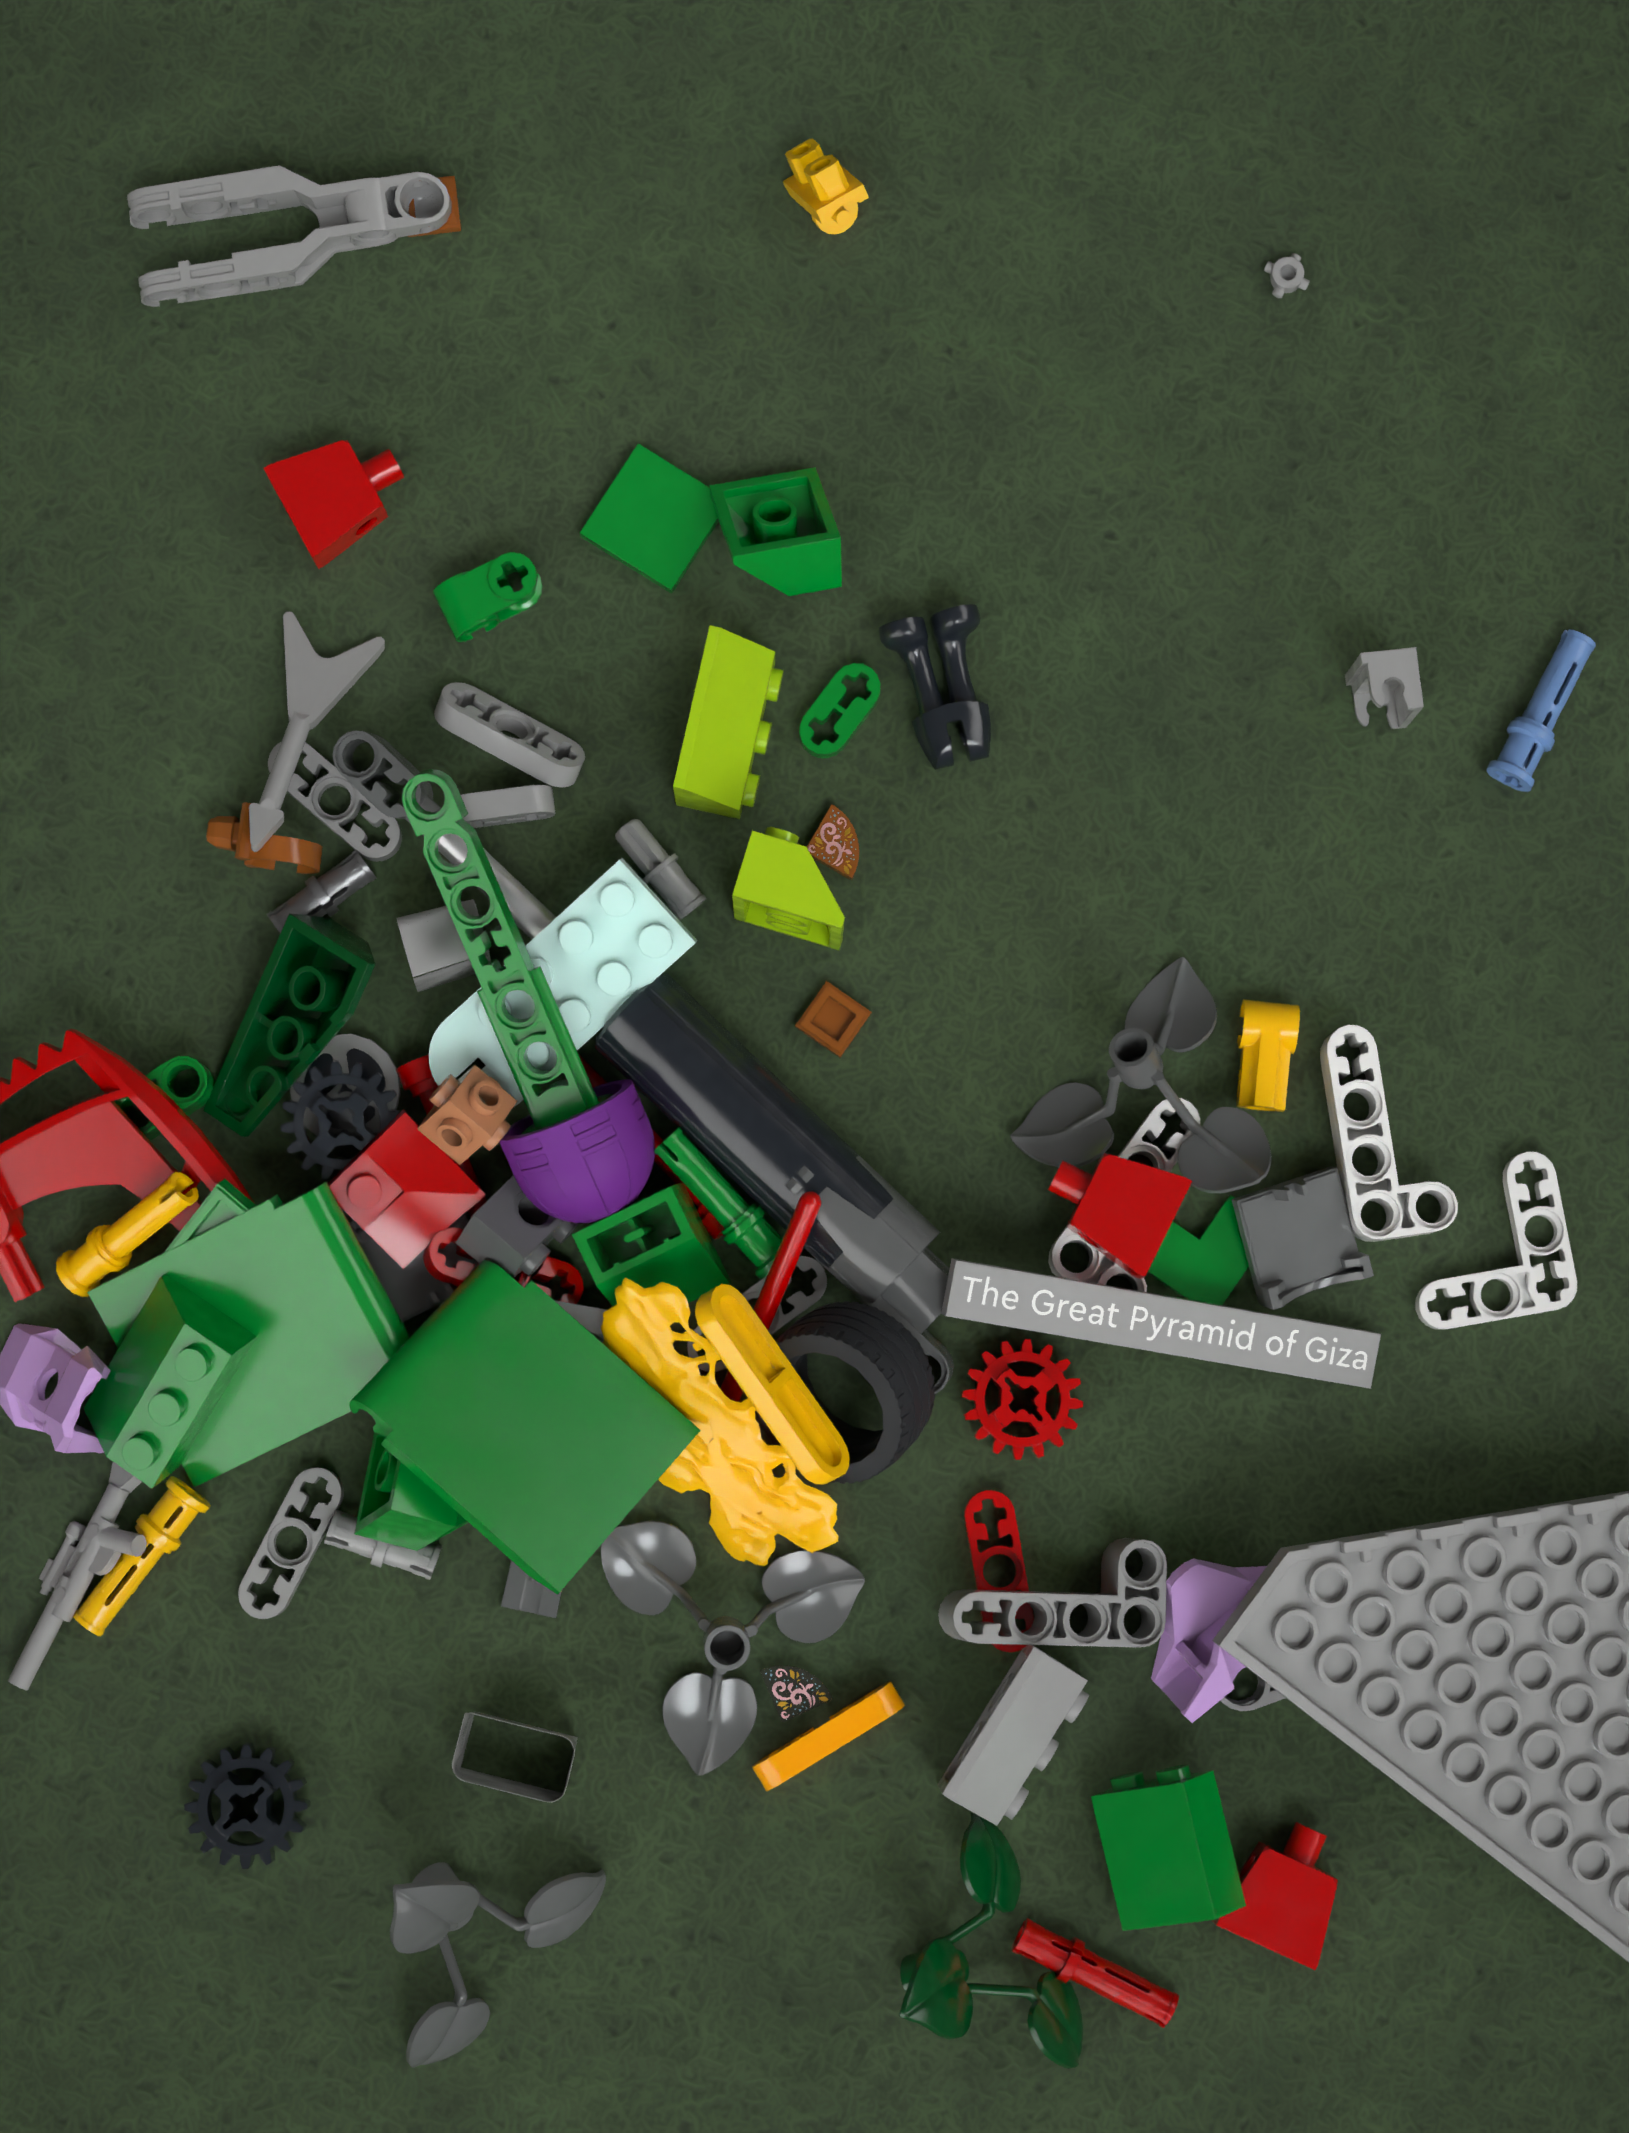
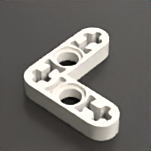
M1525 1152L1514 1156L1506 1163L1503 1170V1187L1519 1266L1445 1278L1426 1284L1419 1291L1415 1300L1417 1315L1426 1326L1445 1330L1554 1311L1566 1307L1574 1299L1577 1292V1278L1557 1175L1552 1162L1546 1156L1538 1152ZM1523 1162H1529L1532 1170L1542 1171L1543 1180L1535 1183L1534 1187L1536 1199L1539 1200L1548 1196L1550 1207L1536 1206L1523 1212L1520 1211L1519 1201H1530L1527 1185L1517 1184L1515 1180V1174L1520 1173L1524 1169ZM1533 1216L1545 1217L1553 1226L1554 1236L1552 1241L1545 1247L1532 1245L1525 1236V1225ZM1559 1251L1561 1262L1550 1261L1549 1265L1552 1277L1563 1279L1564 1289L1558 1290L1556 1292V1301L1550 1302L1547 1293H1538L1536 1289V1283L1545 1279L1543 1263L1531 1267L1529 1255L1545 1256ZM1497 1279L1504 1282L1510 1291V1301L1501 1311H1492L1482 1302L1481 1290L1483 1285L1489 1280ZM1467 1282L1471 1284L1470 1302L1476 1313L1475 1317H1467L1468 1306L1448 1310V1320L1441 1321L1438 1312H1429L1427 1302L1436 1299V1289H1442L1444 1296L1451 1298L1466 1295L1461 1285Z

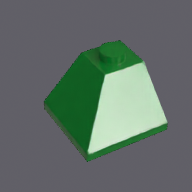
M816 467L709 485L710 495L735 566L787 596L842 587L841 536Z

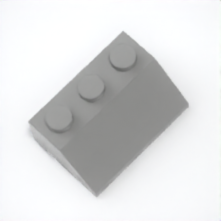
M1027 1645L1023 1648L940 1779L938 1786L941 1793L996 1826L1004 1815L1012 1820L1028 1796L1029 1790L1022 1785L1032 1769L1035 1767L1042 1772L1057 1750L1059 1742L1052 1737L1064 1719L1073 1723L1084 1707L1089 1694L1082 1689L1088 1680L1034 1645Z

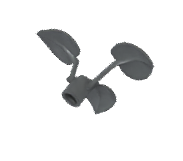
M1184 957L1174 961L1147 984L1129 1008L1125 1020V1029L1117 1033L1111 1040L1109 1055L1115 1067L1107 1071L1110 1081L1105 1105L1099 1092L1093 1087L1076 1082L1066 1083L1045 1094L1034 1105L1024 1122L1010 1135L1013 1143L1022 1152L1038 1162L1059 1167L1062 1160L1076 1167L1087 1165L1102 1156L1112 1145L1114 1133L1105 1118L1111 1116L1116 1110L1119 1085L1123 1081L1127 1086L1135 1089H1147L1156 1085L1186 1126L1194 1133V1135L1182 1143L1178 1151L1179 1170L1182 1176L1192 1180V1187L1206 1193H1226L1258 1184L1267 1176L1272 1158L1271 1148L1265 1132L1253 1116L1238 1108L1220 1107L1214 1110L1207 1117L1203 1126H1201L1179 1099L1162 1073L1163 1061L1160 1056L1164 1053L1165 1048L1174 1052L1190 1051L1198 1047L1210 1036L1217 1022V1008L1211 993Z
M652 1520L619 1525L601 1544V1559L606 1578L616 1597L625 1606L640 1614L656 1615L667 1608L674 1594L697 1621L699 1628L704 1631L703 1644L705 1655L708 1661L715 1667L712 1677L702 1672H691L683 1675L668 1689L663 1702V1719L667 1732L685 1756L694 1773L699 1776L709 1773L726 1762L741 1747L754 1726L757 1715V1701L752 1686L746 1680L738 1677L723 1679V1674L729 1670L739 1668L748 1659L750 1654L749 1637L756 1635L758 1628L768 1616L776 1612L777 1626L788 1638L802 1643H816L825 1640L840 1629L846 1621L855 1599L865 1583L863 1574L855 1566L836 1555L822 1551L811 1553L807 1550H796L779 1556L764 1571L762 1587L771 1603L763 1606L748 1624L744 1625L741 1621L731 1616H721L711 1621L702 1612L689 1593L680 1586L692 1577L696 1567L693 1544L681 1529L663 1521Z
M445 1862L434 1863L426 1867L415 1877L412 1883L395 1884L393 1886L394 1911L390 1927V1940L393 1946L400 1953L411 1954L427 1950L439 1943L455 1990L452 2002H441L430 2007L414 2026L406 2051L407 2062L412 2068L435 2063L460 2052L482 2033L489 2020V2006L484 1999L472 1998L467 2000V1991L447 1935L448 1932L458 1930L466 1925L472 1918L477 1905H479L512 1929L519 1932L526 1930L524 1940L531 1948H541L561 1942L578 1930L597 1906L606 1883V1875L602 1868L596 1873H573L547 1883L530 1899L525 1908L524 1917L511 1915L483 1896L475 1885L470 1882L460 1881L449 1864Z

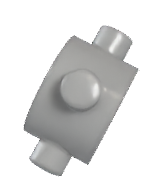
M1292 253L1290 257H1283L1276 261L1275 264L1270 261L1267 262L1264 271L1270 274V282L1274 287L1273 296L1282 298L1284 293H1292L1298 288L1304 291L1307 289L1310 281L1304 278V268L1300 262L1301 256Z

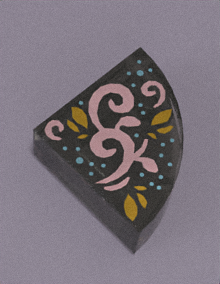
M773 1665L760 1669V1673L782 1722L834 1699L829 1689L820 1679L802 1668L789 1665Z

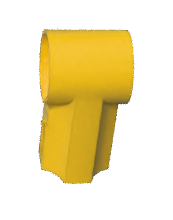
M1243 999L1239 1016L1244 1017L1242 1036L1238 1035L1237 1046L1242 1051L1238 1074L1236 1107L1283 1112L1286 1108L1290 1054H1294L1298 1040L1299 1005Z

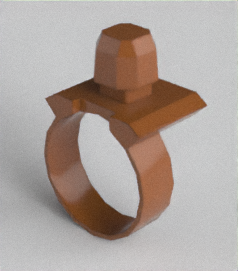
M242 803L240 819L236 816H217L208 822L207 841L216 848L236 851L235 858L245 860L244 865L247 867L274 870L275 861L298 864L297 873L315 874L320 872L323 846L314 842L272 835L259 851H252L249 805L251 803Z

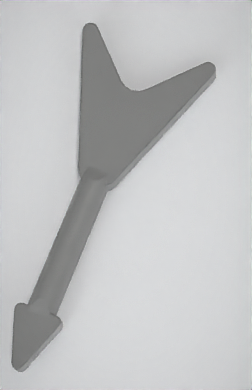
M286 612L283 615L289 723L259 804L251 803L249 805L250 844L252 851H259L284 823V813L280 809L309 730L319 724L378 659L385 649V640L382 637L373 638L335 657L323 658L313 649L295 615L292 612Z

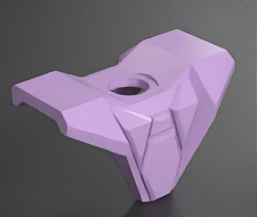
M17 1324L13 1327L0 1354V1405L15 1426L45 1432L50 1435L55 1451L62 1453H104L96 1434L77 1425L76 1422L85 1397L93 1392L101 1378L107 1379L111 1370L88 1346L81 1350L59 1329ZM58 1372L57 1386L52 1395L45 1400L47 1383Z
M1193 1558L1184 1562L1173 1571L1166 1581V1623L1160 1638L1151 1679L1191 1723L1235 1689L1233 1681L1238 1672L1245 1666L1212 1640L1267 1566L1234 1568Z

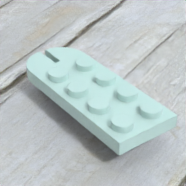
M621 858L526 945V949L534 967L541 966L575 1048L578 1050L604 1027L611 1016L636 990L651 984L698 940L625 860ZM514 990L506 995L505 1005L510 1015L518 1019H527L533 1015L535 1009L534 1001L525 991ZM476 991L449 1015L435 1031L429 1047V1066L432 1076L439 1086L450 1074L456 1078L479 1058L486 1065L482 1071L495 1079L506 1092L517 1100L514 1105L515 1107L523 1100V1097ZM540 1041L529 1045L527 1056L532 1066L539 1070H550L555 1067L557 1056L552 1046Z

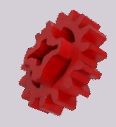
M1023 1339L1020 1352H1013L1009 1342L1004 1341L1000 1343L1001 1357L996 1359L987 1351L980 1355L983 1363L986 1365L983 1372L977 1369L968 1370L967 1375L977 1384L975 1389L962 1391L961 1397L974 1401L975 1408L969 1410L963 1416L965 1420L978 1419L982 1426L974 1434L976 1440L986 1438L988 1435L994 1438L991 1452L994 1454L1001 1452L1005 1445L1012 1446L1014 1460H1021L1024 1447H1031L1036 1458L1044 1456L1043 1442L1048 1440L1058 1448L1064 1444L1062 1437L1058 1433L1061 1427L1071 1430L1077 1428L1078 1424L1068 1417L1069 1409L1083 1407V1401L1070 1398V1390L1079 1386L1081 1381L1080 1378L1066 1379L1063 1372L1071 1363L1067 1358L1055 1364L1049 1360L1052 1355L1053 1346L1047 1344L1040 1350L1039 1354L1032 1352L1031 1339ZM1029 1362L1043 1369L1033 1377L1017 1376L1007 1364ZM1005 1378L1011 1385H1016L1021 1390L1028 1387L1034 1389L1036 1394L1030 1401L1034 1406L1033 1411L1039 1417V1421L1032 1413L1029 1414L1024 1409L1015 1412L1010 1409L1008 1404L1012 1402L1014 1397L1009 1391L1011 1387L1005 1382ZM992 1379L999 1388L998 1406L988 1414L985 1406V1391L988 1382ZM1056 1384L1059 1394V1405L1055 1418L1052 1419L1045 1410L1047 1392ZM1012 1421L1027 1422L1037 1434L1030 1437H1015L1001 1430Z

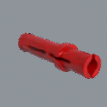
M1026 1918L1014 1939L1012 1952L1056 1972V1979L1064 1983L1072 1980L1112 2002L1144 2016L1162 2028L1169 2023L1179 2001V1994L1160 1987L1086 1949L1085 1942L1076 1937L1068 1940Z

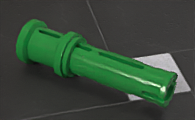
M679 1127L654 1149V1153L668 1165L725 1228L721 1232L724 1235L723 1240L728 1245L735 1243L756 1266L755 1275L760 1280L769 1273L783 1238L763 1217L765 1210L762 1206H757L755 1203L749 1206Z

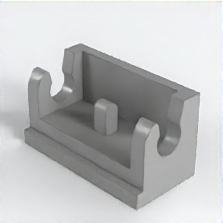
M1416 647L1360 653L1345 674L1346 686H1352L1355 715L1362 726L1366 727L1369 724L1370 716L1367 713L1366 707L1370 700L1378 708L1387 706L1386 717L1391 729L1406 728L1424 707Z

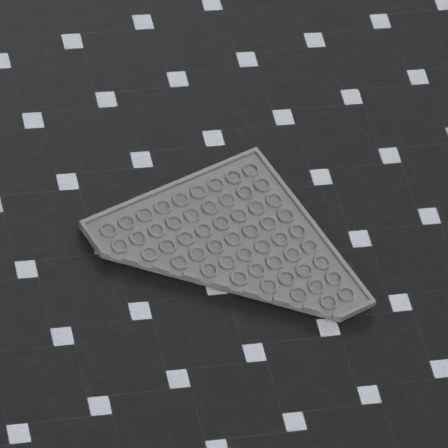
M1629 1491L1280 1548L1212 1641L1629 1963Z

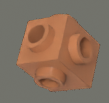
M474 1065L458 1080L450 1074L437 1087L429 1098L434 1106L417 1129L461 1165L482 1145L490 1151L499 1143L511 1127L504 1119L517 1100L506 1092L495 1079Z

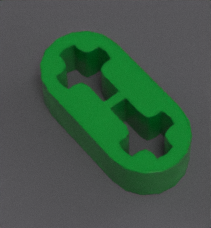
M860 663L843 666L806 712L800 723L799 739L802 747L810 755L817 758L836 756L844 749L874 709L880 698L881 683L878 675L871 667ZM860 677L867 680L865 690L870 697L866 700L856 697L847 709L840 706L839 704L845 698L847 688L842 683L846 679L856 682ZM833 712L840 716L833 728V734L838 738L834 743L824 740L820 745L812 742L814 731L810 725L814 721L823 725Z

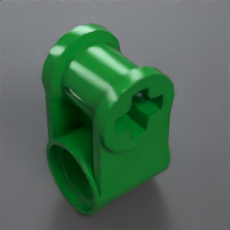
M509 552L471 571L457 574L443 581L433 590V594L456 641L466 642L473 639L471 633L485 628L486 632H488L500 622L531 608L541 597L543 585L535 565L528 557L521 553ZM517 572L522 578L524 588L514 592L509 586V579L507 577L509 574Z

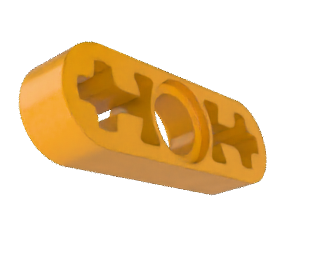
M888 1681L830 1716L831 1720L815 1730L812 1727L752 1765V1768L765 1790L769 1791L901 1710L905 1704L892 1682Z

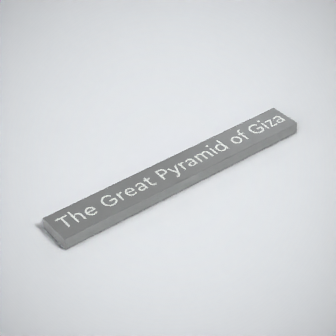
M951 1258L941 1312L942 1315L947 1317L1371 1389L1381 1337V1334L1373 1331Z

